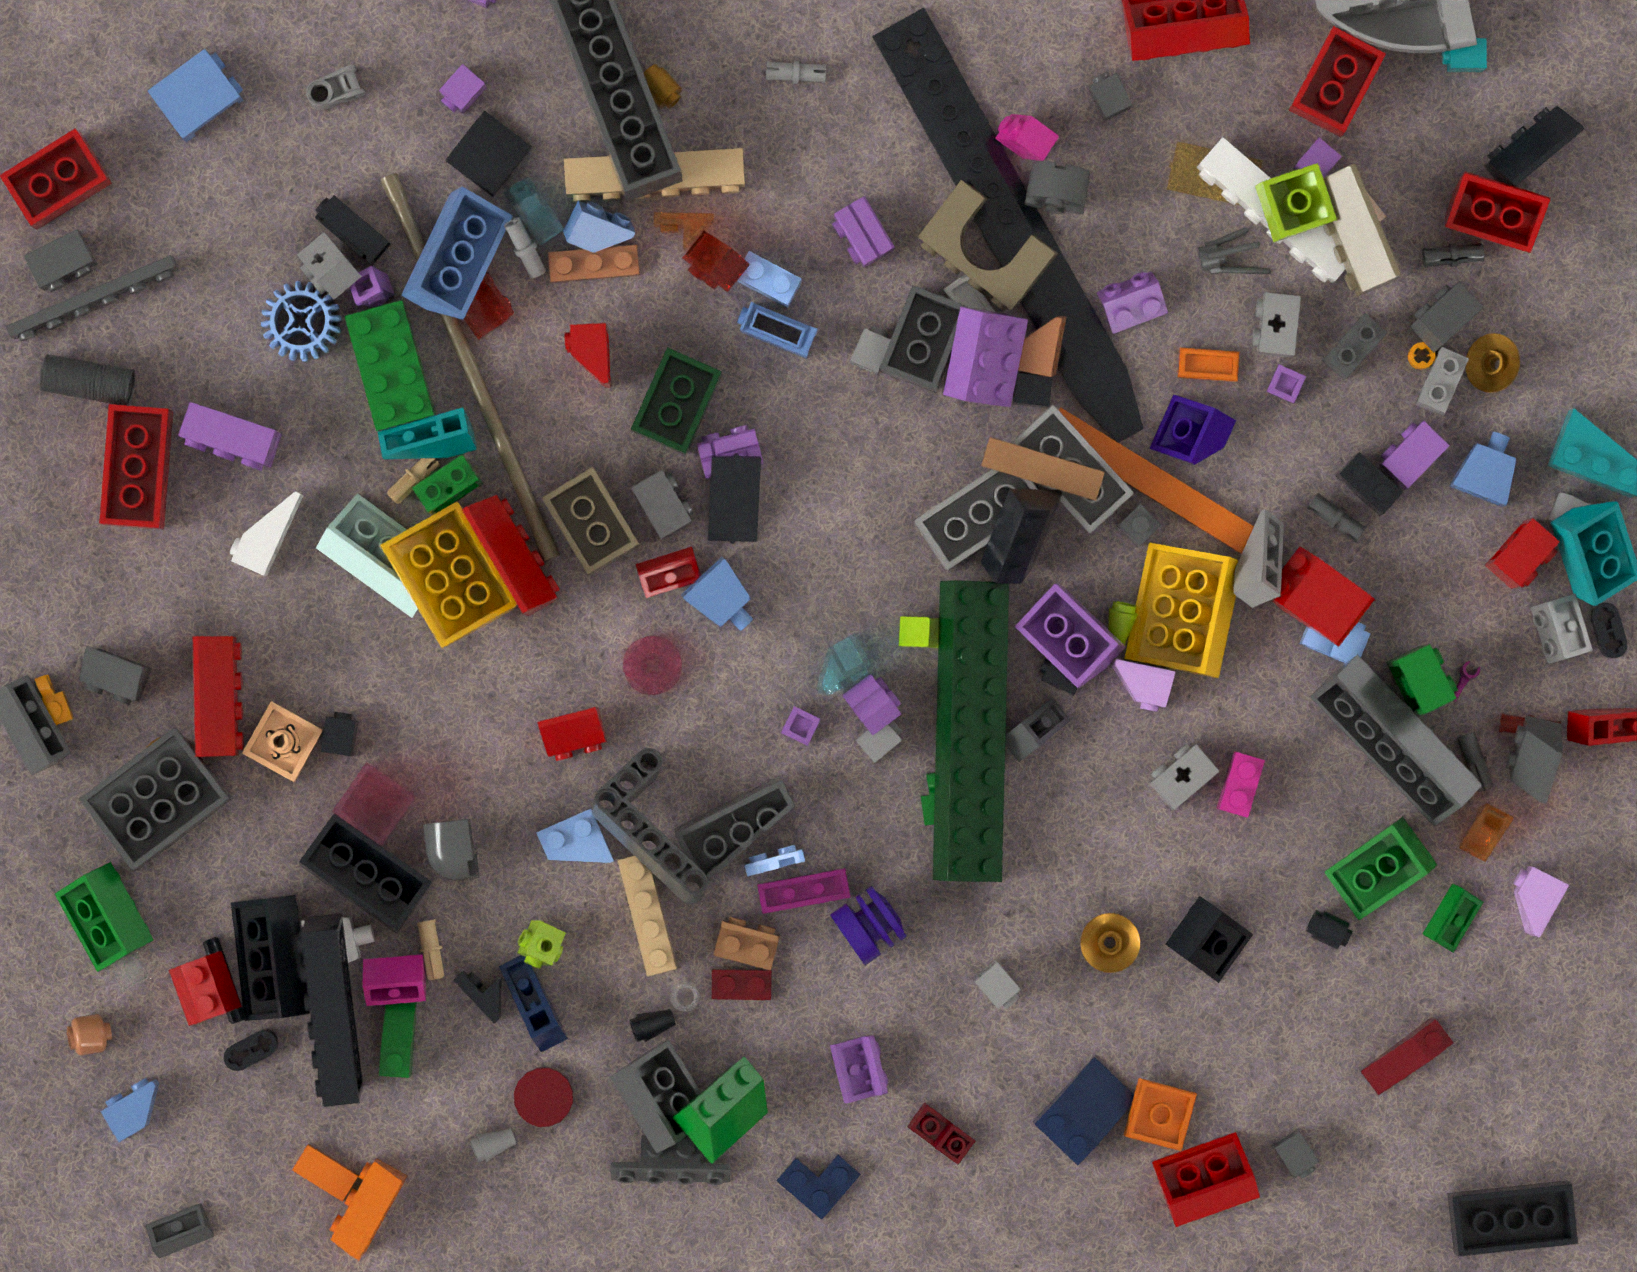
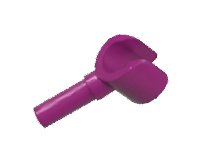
M1470 661L1461 666V678L1456 686L1458 691L1454 692L1457 699L1469 680L1476 678L1480 674V666L1476 668L1474 675H1469L1466 671Z

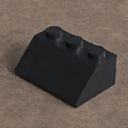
M1556 106L1551 111L1545 107L1533 117L1536 122L1527 130L1523 125L1510 136L1513 141L1504 149L1500 144L1489 153L1487 157L1490 161L1484 166L1496 181L1516 186L1585 128L1560 107Z
M1009 489L980 562L995 583L1021 584L1035 564L1063 494L1060 490Z

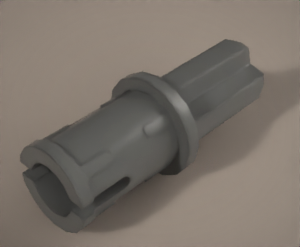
M1471 732L1457 737L1466 760L1464 766H1468V769L1473 772L1476 779L1482 784L1477 791L1482 792L1491 789L1493 783L1485 763L1487 757L1482 755L1476 733Z

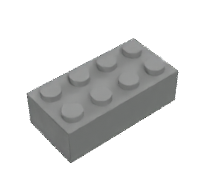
M1053 404L1011 442L1015 445L1105 472L1096 501L1060 490L1063 493L1060 502L1089 533L1095 530L1134 494ZM1047 486V487L1049 488V490H1059V489H1055V488H1052V487Z
M991 469L915 519L914 523L947 572L988 544L1009 489H1037L1032 481Z

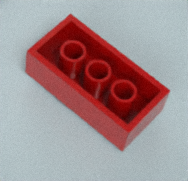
M109 404L99 524L164 530L173 424L172 410Z

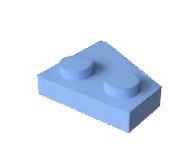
M591 809L536 832L548 860L602 863L614 861Z
M795 845L778 849L779 855L767 858L766 853L749 857L750 863L744 865L747 877L804 862L803 850H796Z

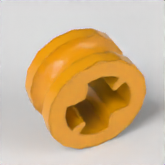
M1419 342L1410 348L1407 358L1412 367L1422 370L1433 364L1436 354L1424 342ZM1416 349L1419 351L1426 349L1429 352L1426 357H1429L1427 363L1425 361L1419 363L1415 361L1414 357L1417 355L1414 354V351Z

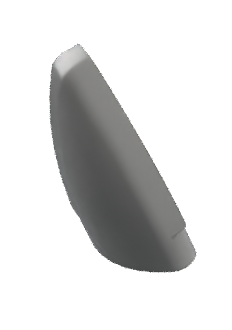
M1315 0L1317 10L1321 16L1337 28L1361 41L1391 51L1437 53L1477 45L1469 0Z

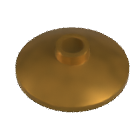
M1491 333L1478 338L1471 345L1466 355L1469 358L1465 367L1466 375L1471 384L1480 391L1487 393L1500 392L1509 387L1518 375L1520 368L1518 348L1510 338L1502 334ZM1497 360H1500V365L1496 370L1495 362Z
M1116 913L1101 914L1091 919L1083 929L1080 939L1081 951L1085 960L1093 968L1106 973L1119 972L1128 968L1137 958L1140 950V936L1135 925L1126 917ZM1107 937H1113L1115 939L1114 947L1106 948L1104 940Z

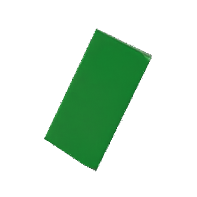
M1452 884L1422 934L1454 953L1482 906L1483 901L1465 889Z

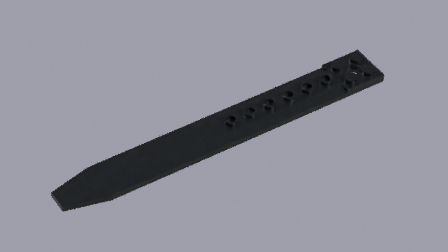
M925 8L873 35L872 38L955 186L961 180H965L988 198L974 216V220L1001 268L1013 260L1031 235L1037 236L1058 253L1021 303L1036 330L1055 317H1067L1057 367L1074 398L1118 443L1143 430V424L1125 364L1036 207L1025 205L1026 188L1000 142L995 139L994 131ZM910 40L921 45L918 48L919 54L916 56L912 53L906 54L905 49L908 47L907 42Z

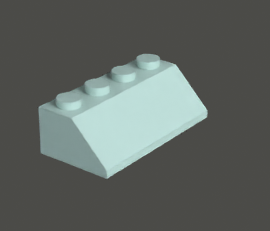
M357 493L326 528L316 549L411 618L419 611L380 546L407 529Z

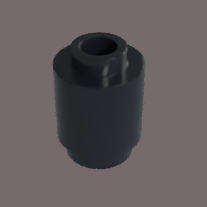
M1315 910L1306 928V932L1312 934V938L1335 949H1338L1340 945L1345 947L1353 931L1348 929L1349 922L1325 910L1323 912Z

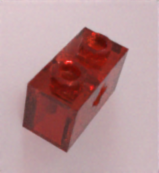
M706 231L702 232L682 257L690 265L688 271L698 280L704 281L714 290L719 286L726 292L732 288L750 265L734 249Z

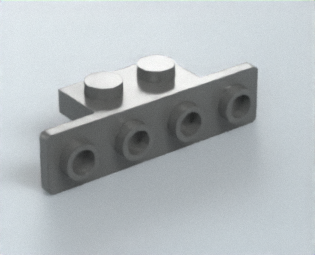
M641 1135L640 1162L610 1163L611 1180H617L620 1183L647 1181L651 1184H660L664 1181H673L684 1185L692 1184L693 1182L721 1185L724 1182H730V1165L701 1164V1151L689 1136L656 1153L646 1135Z

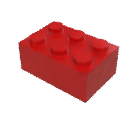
M1333 26L1297 92L1289 111L1342 137L1386 53Z
M76 128L0 175V178L28 223L36 230L112 184V181L84 136Z

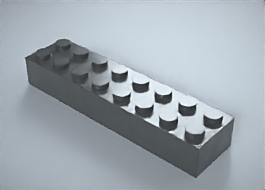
M549 0L626 202L683 182L680 166L615 0Z

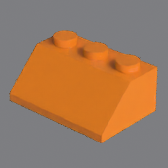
M375 1159L373 1164L367 1162L359 1175L363 1182L358 1191L352 1188L344 1202L345 1205L349 1206L343 1217L339 1214L337 1215L330 1228V1231L334 1232L330 1240L359 1261L367 1251L408 1175L379 1159Z

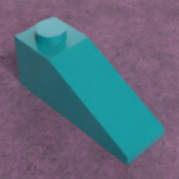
M463 407L378 431L383 459L449 458L477 450L473 427Z

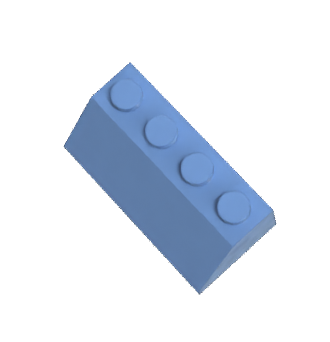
M464 187L451 192L401 296L426 310L464 319L506 231L504 225L513 216Z

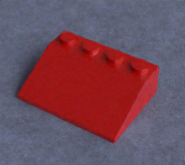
M495 495L461 509L524 615L529 617L559 599L556 594L560 590L552 575L545 576L541 569L545 563L537 549L532 552L525 541L529 540L530 537L522 524L516 526L510 516L515 512L506 498L500 500L499 496Z

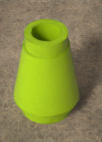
M1113 601L1112 607H1109L1108 630L1125 645L1138 615L1135 613L1137 606L1126 602Z

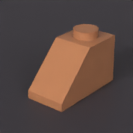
M1066 316L1055 317L1024 339L1018 371L1048 377L1056 375Z

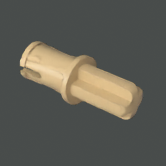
M421 458L410 470H405L406 474L387 491L388 496L395 503H401L413 491L412 487L426 479L441 465L435 458Z
M435 919L417 923L422 948L419 949V953H423L428 980L444 977L440 949L443 947L442 945L439 946Z

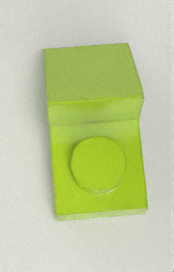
M900 616L899 646L938 648L939 618Z

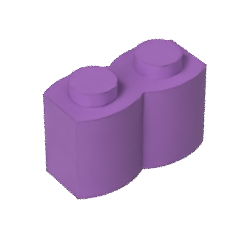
M869 674L842 695L872 735L901 715L897 708L901 705L900 701L881 677L875 680Z

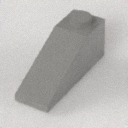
M1266 509L1262 510L1257 518L1237 563L1234 575L1233 594L1252 608L1281 596L1284 523Z

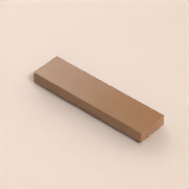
M989 437L981 463L983 467L1094 501L1097 499L1105 473L1104 471L993 437Z

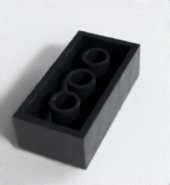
M1568 1181L1447 1193L1453 1252L1457 1256L1578 1244L1572 1184Z

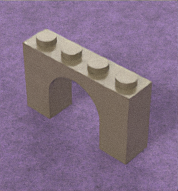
M961 180L919 234L918 238L923 241L920 246L933 256L937 253L946 259L944 265L957 275L960 271L970 278L967 283L980 293L985 289L993 296L991 302L1003 311L1007 307L1010 310H1015L1058 253L1037 236L1031 235L1013 260L1000 269L987 270L973 263L964 247V234L968 224L988 198L968 182Z

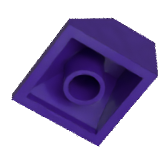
M1173 394L1149 449L1195 465L1225 447L1236 420L1216 408Z

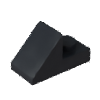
M463 971L453 980L494 1024L501 1018L502 976L485 992L481 989L484 985L483 982L472 971L469 974Z

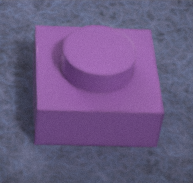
M1278 364L1266 392L1294 404L1306 376Z
M794 706L781 733L808 746L821 719Z

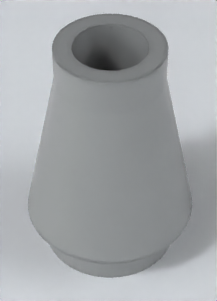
M511 1128L501 1131L476 1134V1138L471 1139L470 1144L477 1162L483 1160L488 1162L503 1151L516 1145V1141Z

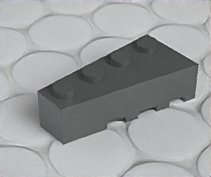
M778 776L674 829V834L685 855L706 874L709 881L712 876L728 865L741 851L749 847L762 833L766 832L792 810L795 804L781 776Z

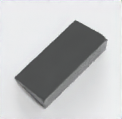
M201 1203L146 1225L152 1250L158 1258L165 1257L214 1237Z

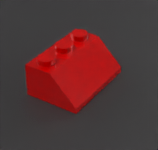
M1464 171L1454 189L1447 208L1445 227L1531 253L1551 197Z
M1236 1132L1152 1162L1175 1227L1260 1198L1254 1174Z

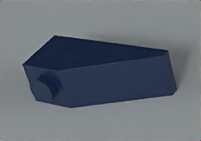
M520 955L502 964L499 968L531 1039L539 1050L543 1052L568 1038L533 966L525 963L526 957Z

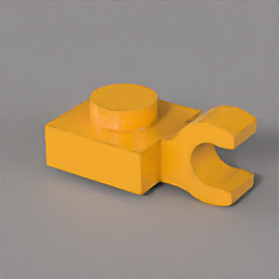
M49 674L35 678L37 688L43 697L41 700L54 723L58 725L74 719L65 691L55 693Z

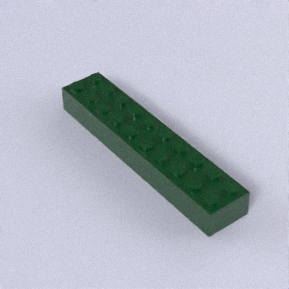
M940 581L933 880L1002 882L1009 584L985 581Z

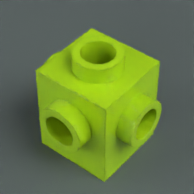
M531 920L528 929H525L519 937L518 945L520 948L517 953L526 957L524 962L540 969L542 965L552 966L553 962H557L562 954L563 946L561 944L566 932L540 920Z

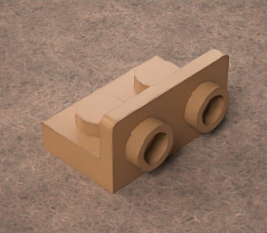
M729 917L728 922L722 920L713 955L771 971L780 935L775 934L776 929L758 924L757 929L746 927L747 921L735 917Z

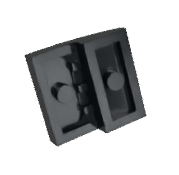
M484 111L447 157L446 162L493 197L510 178L513 170L530 152L532 146Z

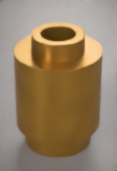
M654 64L643 73L654 102L660 109L665 106L670 109L680 101L682 97L679 94L682 88L664 67L660 68L657 64Z

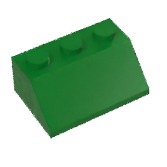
M111 862L81 876L55 893L58 902L97 972L154 940L148 926L144 923L135 907L134 900L129 896L119 873Z
M744 1056L726 1069L673 1117L711 1164L768 1113L764 1079Z

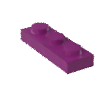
M845 868L757 884L762 914L851 898Z

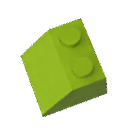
M1318 163L1255 185L1273 242L1307 232L1337 220Z

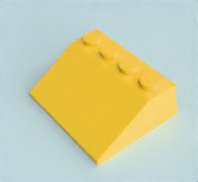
M458 501L380 545L441 648L490 624L514 610L517 606L516 601L462 512Z
M1149 543L1136 601L1135 613L1138 615L1129 634L1124 659L1219 678L1236 595L1233 594L1235 568L1239 560L1228 556Z

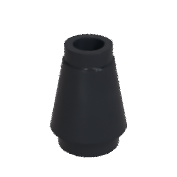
M670 1009L635 1014L636 1018L629 1020L636 1042L642 1040L647 1042L670 1029V1027L676 1026Z

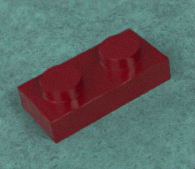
M712 969L711 999L771 1000L772 970Z

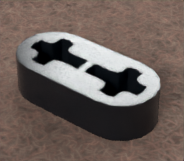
M1598 604L1592 609L1591 622L1599 650L1607 658H1618L1626 652L1628 647L1620 614L1613 604ZM1602 608H1605L1606 612L1612 613L1613 617L1608 619L1610 629L1606 628L1604 621L1597 619V615L1602 613ZM1608 632L1612 633L1614 641L1619 640L1621 646L1616 648L1617 653L1615 654L1612 649L1607 650L1605 644L1610 642Z
M261 1030L231 1045L224 1053L225 1065L232 1071H240L269 1057L278 1048L277 1036L269 1030ZM261 1035L265 1039L270 1038L272 1040L268 1052L264 1048L254 1052L252 1046L260 1042L259 1036ZM234 1049L238 1053L248 1049L250 1055L242 1059L243 1065L230 1061Z

